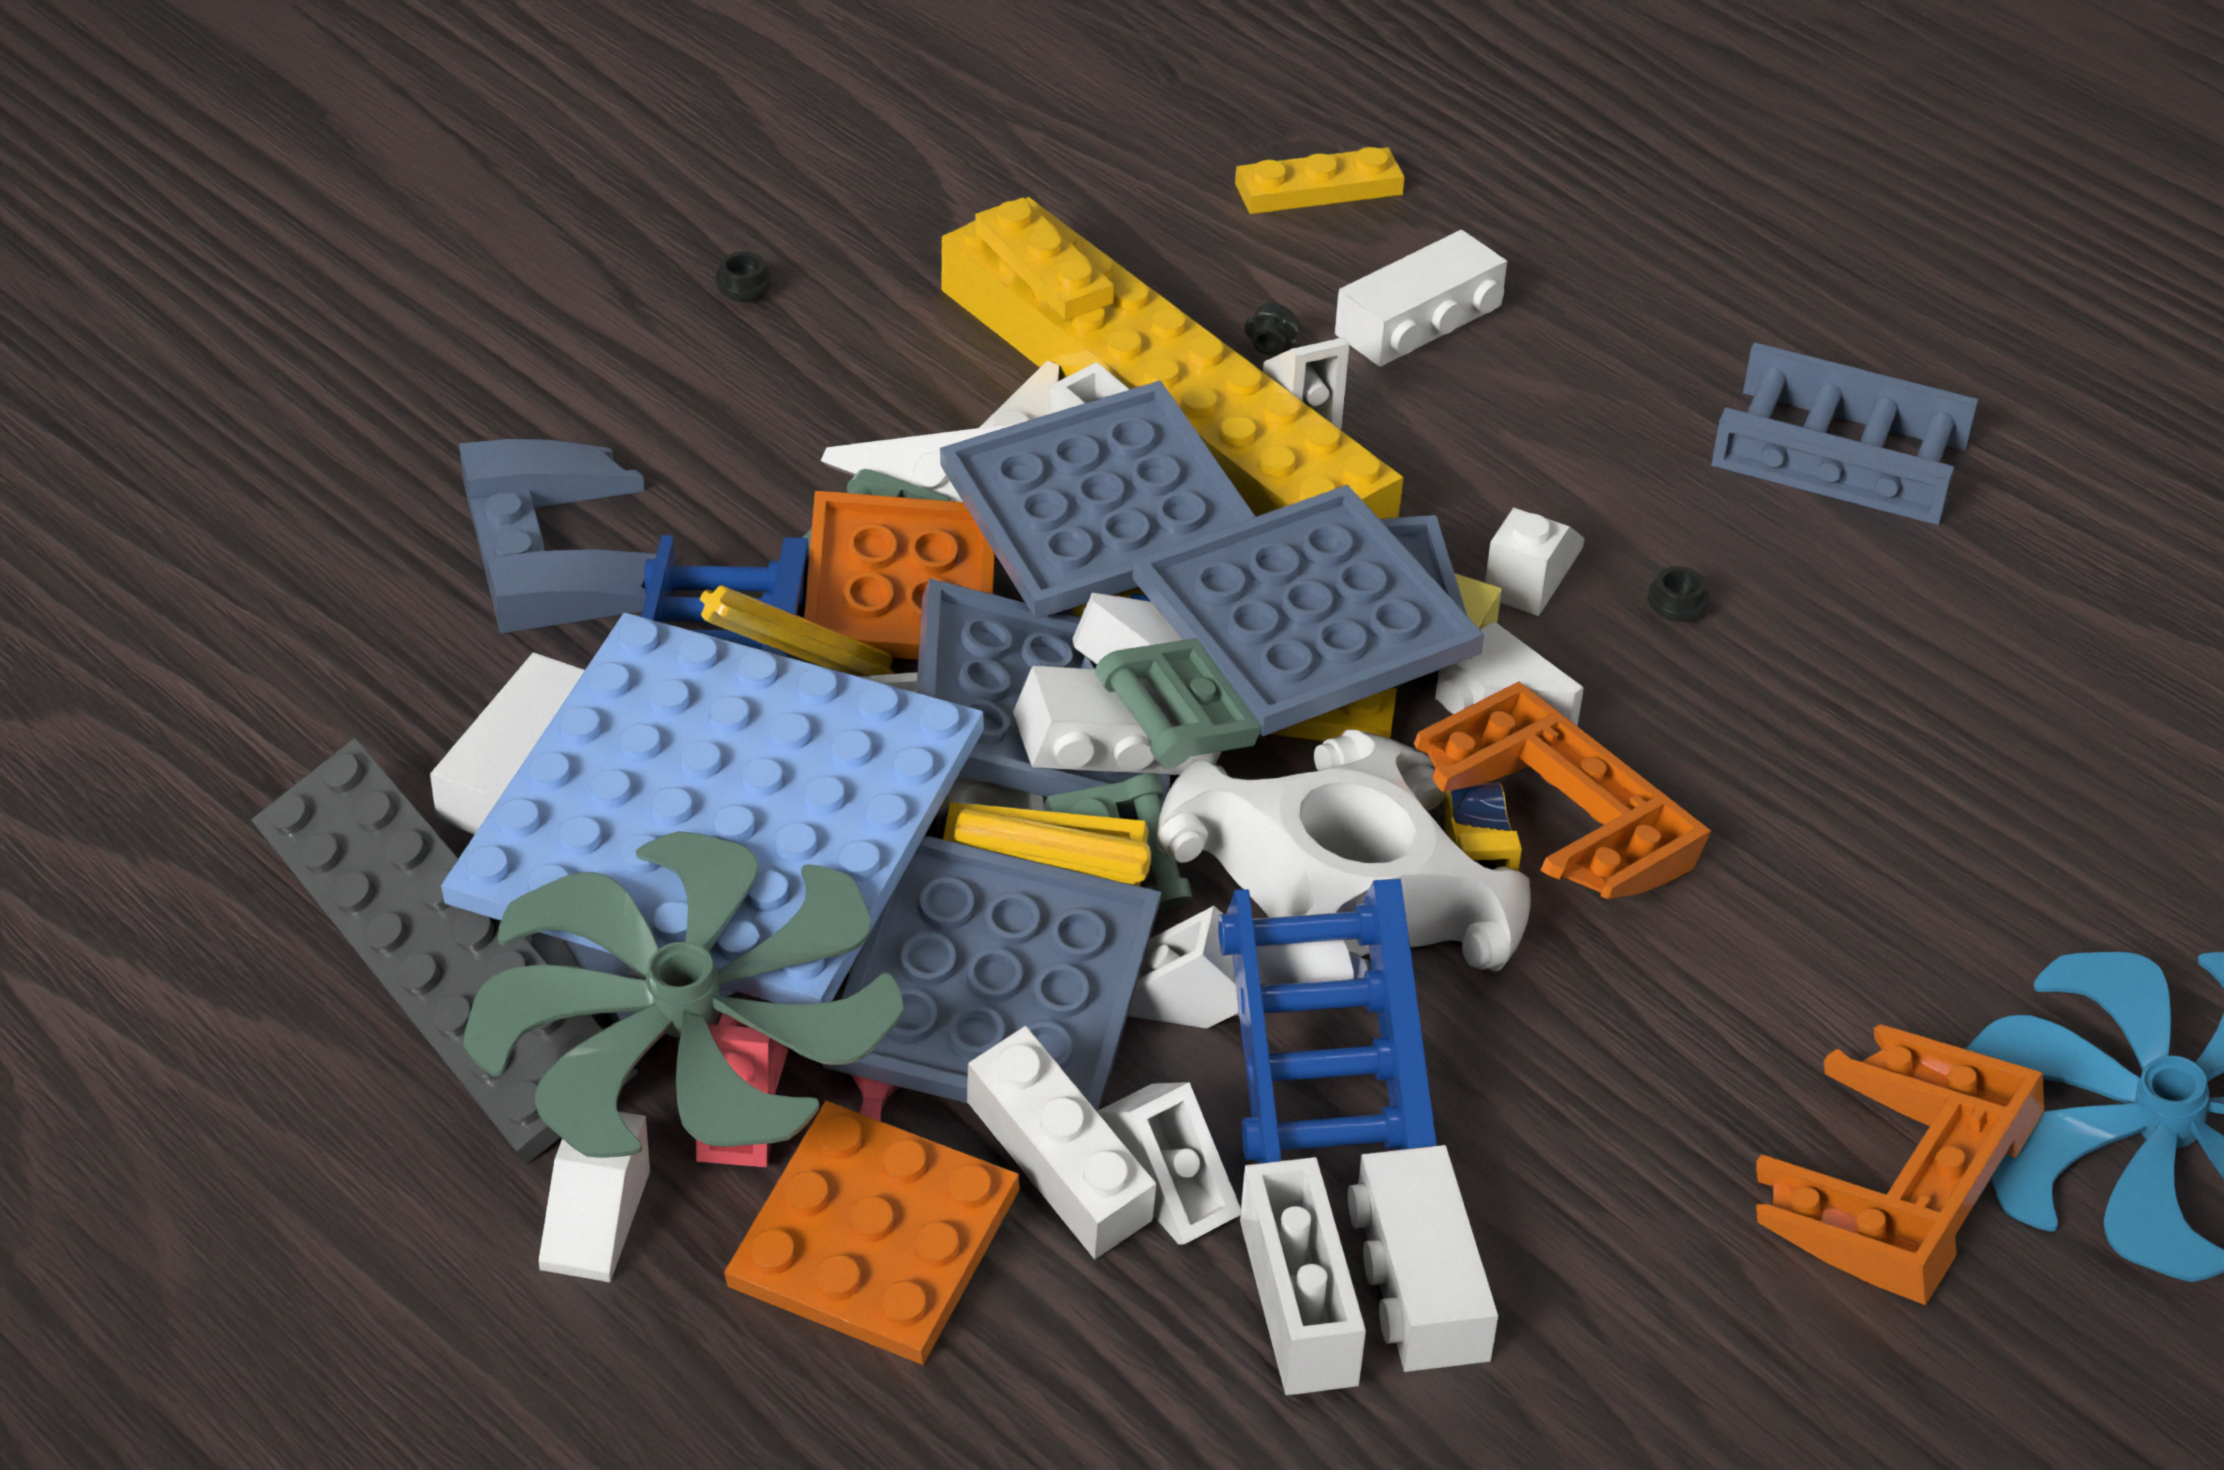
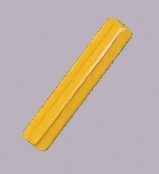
M972 809L962 810L955 825L954 839L959 844L1062 868L1140 882L1145 880L1151 864L1149 845L1145 842Z

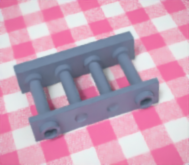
M1756 342L1753 343L1743 394L1754 396L1747 413L1725 407L1719 420L1711 466L1939 526L1954 466L1940 463L1946 446L1966 450L1979 399ZM1776 403L1809 410L1810 412L1804 426L1800 427L1770 419ZM1832 417L1866 425L1860 442L1827 434L1826 432ZM1891 431L1922 439L1917 457L1883 448L1888 432Z

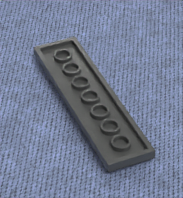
M355 737L253 817L251 821L515 1151L529 1164L560 1138L558 1134L543 1122L536 1109L535 1093L541 1078L568 1051L603 1029L590 1014L559 1019L536 1027L521 1036L507 1060L503 1074L498 1077H494L484 1071L469 1057L463 1047L464 1034L475 996L483 984L493 976L511 968L544 965L547 963L525 937L508 945H500L498 942V930L501 920L444 904L441 884L458 858ZM635 1068L631 1070L622 1086L638 1074Z

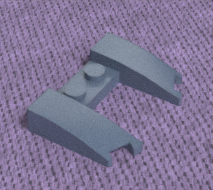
M501 439L459 443L463 483L500 634L622 615L624 612L635 613L643 611L646 599V592L643 588L645 583V564L647 559H656V553L600 549L545 551L534 509L537 507L643 492L644 478L641 473L636 469L624 470L613 460V451L607 447L541 439Z

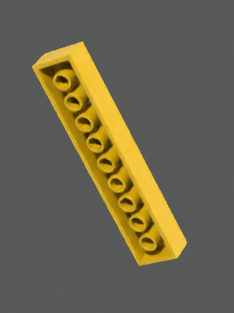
M1030 197L1025 200L1114 284L1113 304L1064 321L975 233V221L942 236L941 290L1038 367H1041L1047 360L1060 365L1058 381L1096 362L1129 390L1161 380L1256 517L1349 485L1379 519L1399 518L1403 476Z

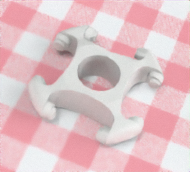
M1346 730L1340 737L1327 739L1323 744L1316 747L1314 762L1318 771L1274 779H1234L1227 776L1223 767L1206 760L1194 759L1175 780L1167 793L1158 818L1156 832L1157 848L1163 854H1167L1169 858L1180 863L1193 860L1202 850L1210 852L1222 863L1239 886L1243 889H1249L1250 897L1262 908L1268 918L1353 912L1357 904H1363V900L1373 880L1401 878L1410 947L1431 945L1449 940L1462 942L1464 958L1470 966L1482 970L1489 968L1491 971H1499L1518 948L1525 932L1531 904L1529 877L1520 871L1507 867H1499L1494 870L1484 868L1470 859L1452 842L1427 812L1436 808L1443 801L1446 792H1442L1437 787L1432 778L1435 771L1432 761L1424 753L1392 739L1360 730ZM1357 939L1256 947L1260 982L1265 985L1364 978L1365 971L1372 970L1371 963L1361 957L1369 953V945L1359 946Z

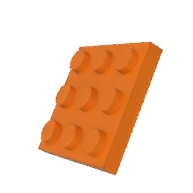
M815 491L804 619L885 651L893 658L919 660L922 597L929 579L993 594L995 553L963 502Z
M825 1101L725 1269L724 1274L727 1287L924 1365L1020 1190L1019 1175L832 1102Z

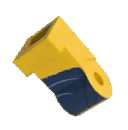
M1485 783L1446 792L1443 799L1444 827L1446 835L1472 860H1486L1497 868L1507 867L1518 871L1522 848L1517 831H1511L1501 784Z

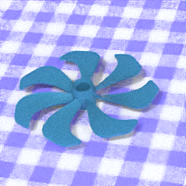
M2092 952L2061 955L2039 974L2034 981V990L2037 992L2075 993L2085 995L2097 1002L2112 1016L2123 1031L2143 1072L2139 1078L2093 1044L2067 1028L2048 1020L2031 1015H2013L2000 1018L1988 1025L1971 1042L1966 1050L2043 1072V1079L2070 1084L2125 1103L2045 1111L2018 1156L2013 1158L2005 1155L1990 1178L2000 1205L2005 1214L2022 1223L2049 1232L2057 1230L2058 1219L2053 1205L2052 1186L2058 1176L2084 1155L2140 1132L2146 1141L2126 1167L2108 1201L2103 1222L2108 1243L2115 1252L2128 1261L2176 1279L2196 1282L2224 1273V1249L2204 1239L2189 1227L2181 1213L2174 1187L2176 1148L2188 1146L2196 1139L2224 1180V1136L2206 1124L2207 1112L2224 1114V1097L2209 1098L2207 1085L2208 1081L2224 1073V1013L2217 1031L2196 1062L2180 1056H2168L2171 1031L2170 996L2165 976L2156 963L2149 958L2131 952ZM2210 952L2199 955V965L2210 972L2224 989V952Z

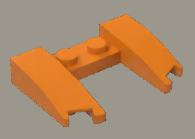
M1520 681L1419 731L1414 742L1416 749L1427 753L1435 767L1432 778L1442 792L1482 785L1530 766L1546 782L1557 787L1585 809L1594 820L1603 824V826L1546 857L1540 871L1558 880L1564 877L1600 892V896L1606 899L1641 894L1667 884L1693 870L1711 833L1709 828Z
M1880 1024L1874 1027L1873 1030L1874 1040L1882 1049L1881 1051L1860 1062L1850 1059L1840 1049H1836L1829 1053L1823 1061L1825 1075L1900 1114L1930 1126L1887 1195L1761 1154L1756 1161L1758 1183L1773 1186V1205L1756 1204L1757 1220L1762 1226L1823 1262L1876 1287L1927 1305L1956 1257L1955 1235L2003 1157L2005 1155L2013 1158L2018 1156L2045 1112L2043 1072Z

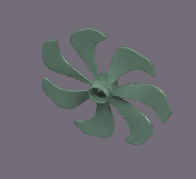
M678 831L652 840L636 850L637 858L658 864L675 872L682 881L687 896L688 919L685 942L671 943L660 949L647 922L629 893L615 880L603 874L594 872L570 874L528 892L509 903L498 930V942L500 945H508L523 937L543 931H566L602 946L645 979L630 978L568 966L531 965L511 968L493 976L483 984L474 999L465 1029L463 1047L478 1066L494 1077L503 1074L507 1060L521 1036L536 1027L573 1016L638 1011L568 1051L544 1074L537 1086L535 1104L540 1118L571 1147L586 1157H624L641 1152L642 1145L640 1140L628 1129L617 1111V1100L622 1085L631 1070L665 1033L680 1038L676 1070V1094L682 1125L688 1133L698 1141L712 1146L756 1145L791 1139L814 1117L819 1110V1101L812 1097H788L764 1093L752 1087L741 1078L727 1063L707 1024H715L719 1011L763 1033L804 1057L828 1065L850 1064L866 1057L895 1027L904 1014L902 995L896 981L889 973L881 974L871 984L854 995L833 1002L782 1004L720 996L719 985L786 966L846 954L860 947L868 939L872 927L871 917L861 892L851 875L835 869L810 864L802 866L801 874L805 882L806 896L799 911L770 938L719 970L714 965L709 952L742 904L758 874L755 855L748 848L736 842L697 833Z

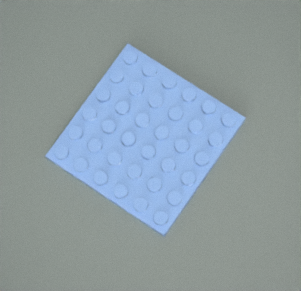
M624 612L441 884L444 904L502 920L509 903L522 895L570 874L594 872L609 876L629 893L647 922L659 949L671 943L685 942L688 904L682 881L675 872L636 857V850L644 844L664 835L683 831L736 842L748 848L757 860L758 874L752 888L709 952L717 970L770 938L799 911L806 896L805 882L801 874V868L804 865L823 866L851 875L869 911L872 930L984 730L983 711ZM548 930L540 932L610 953L602 946L566 931ZM864 943L854 951L846 954L786 966L719 986L773 1003L815 1004L832 1002Z

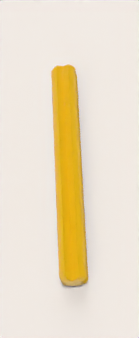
M723 585L718 586L714 592L708 589L705 590L700 597V601L705 604L701 616L711 624L819 666L854 676L895 674L890 670L893 657L889 653Z

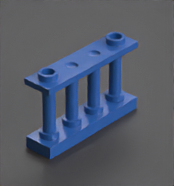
M661 535L656 559H647L645 564L646 599L641 617L668 625L669 622H707L701 616L705 604L700 601V597H675L677 590L707 589L715 591L718 586L723 585L735 591H768L763 592L762 598L755 599L804 618L809 566L808 538L784 537L780 560L770 561L769 567L676 565L674 536ZM686 629L795 660L799 658L729 630Z
M1401 878L1373 880L1363 900V904H1357L1353 912L1253 919L1249 889L1235 890L1227 914H1219L1218 938L1221 955H1232L1251 1111V1117L1243 1118L1241 1126L1245 1159L1247 1161L1256 1160L1257 1164L1282 1161L1280 1151L1371 1143H1384L1386 1149H1395V1151L1437 1146ZM1357 939L1359 946L1369 945L1372 970L1365 971L1364 978L1260 985L1257 946ZM1366 1006L1368 1013L1377 1012L1381 1038H1374L1372 1046L1269 1053L1264 1014ZM1375 1074L1377 1081L1386 1080L1389 1106L1382 1107L1381 1114L1277 1122L1272 1082Z

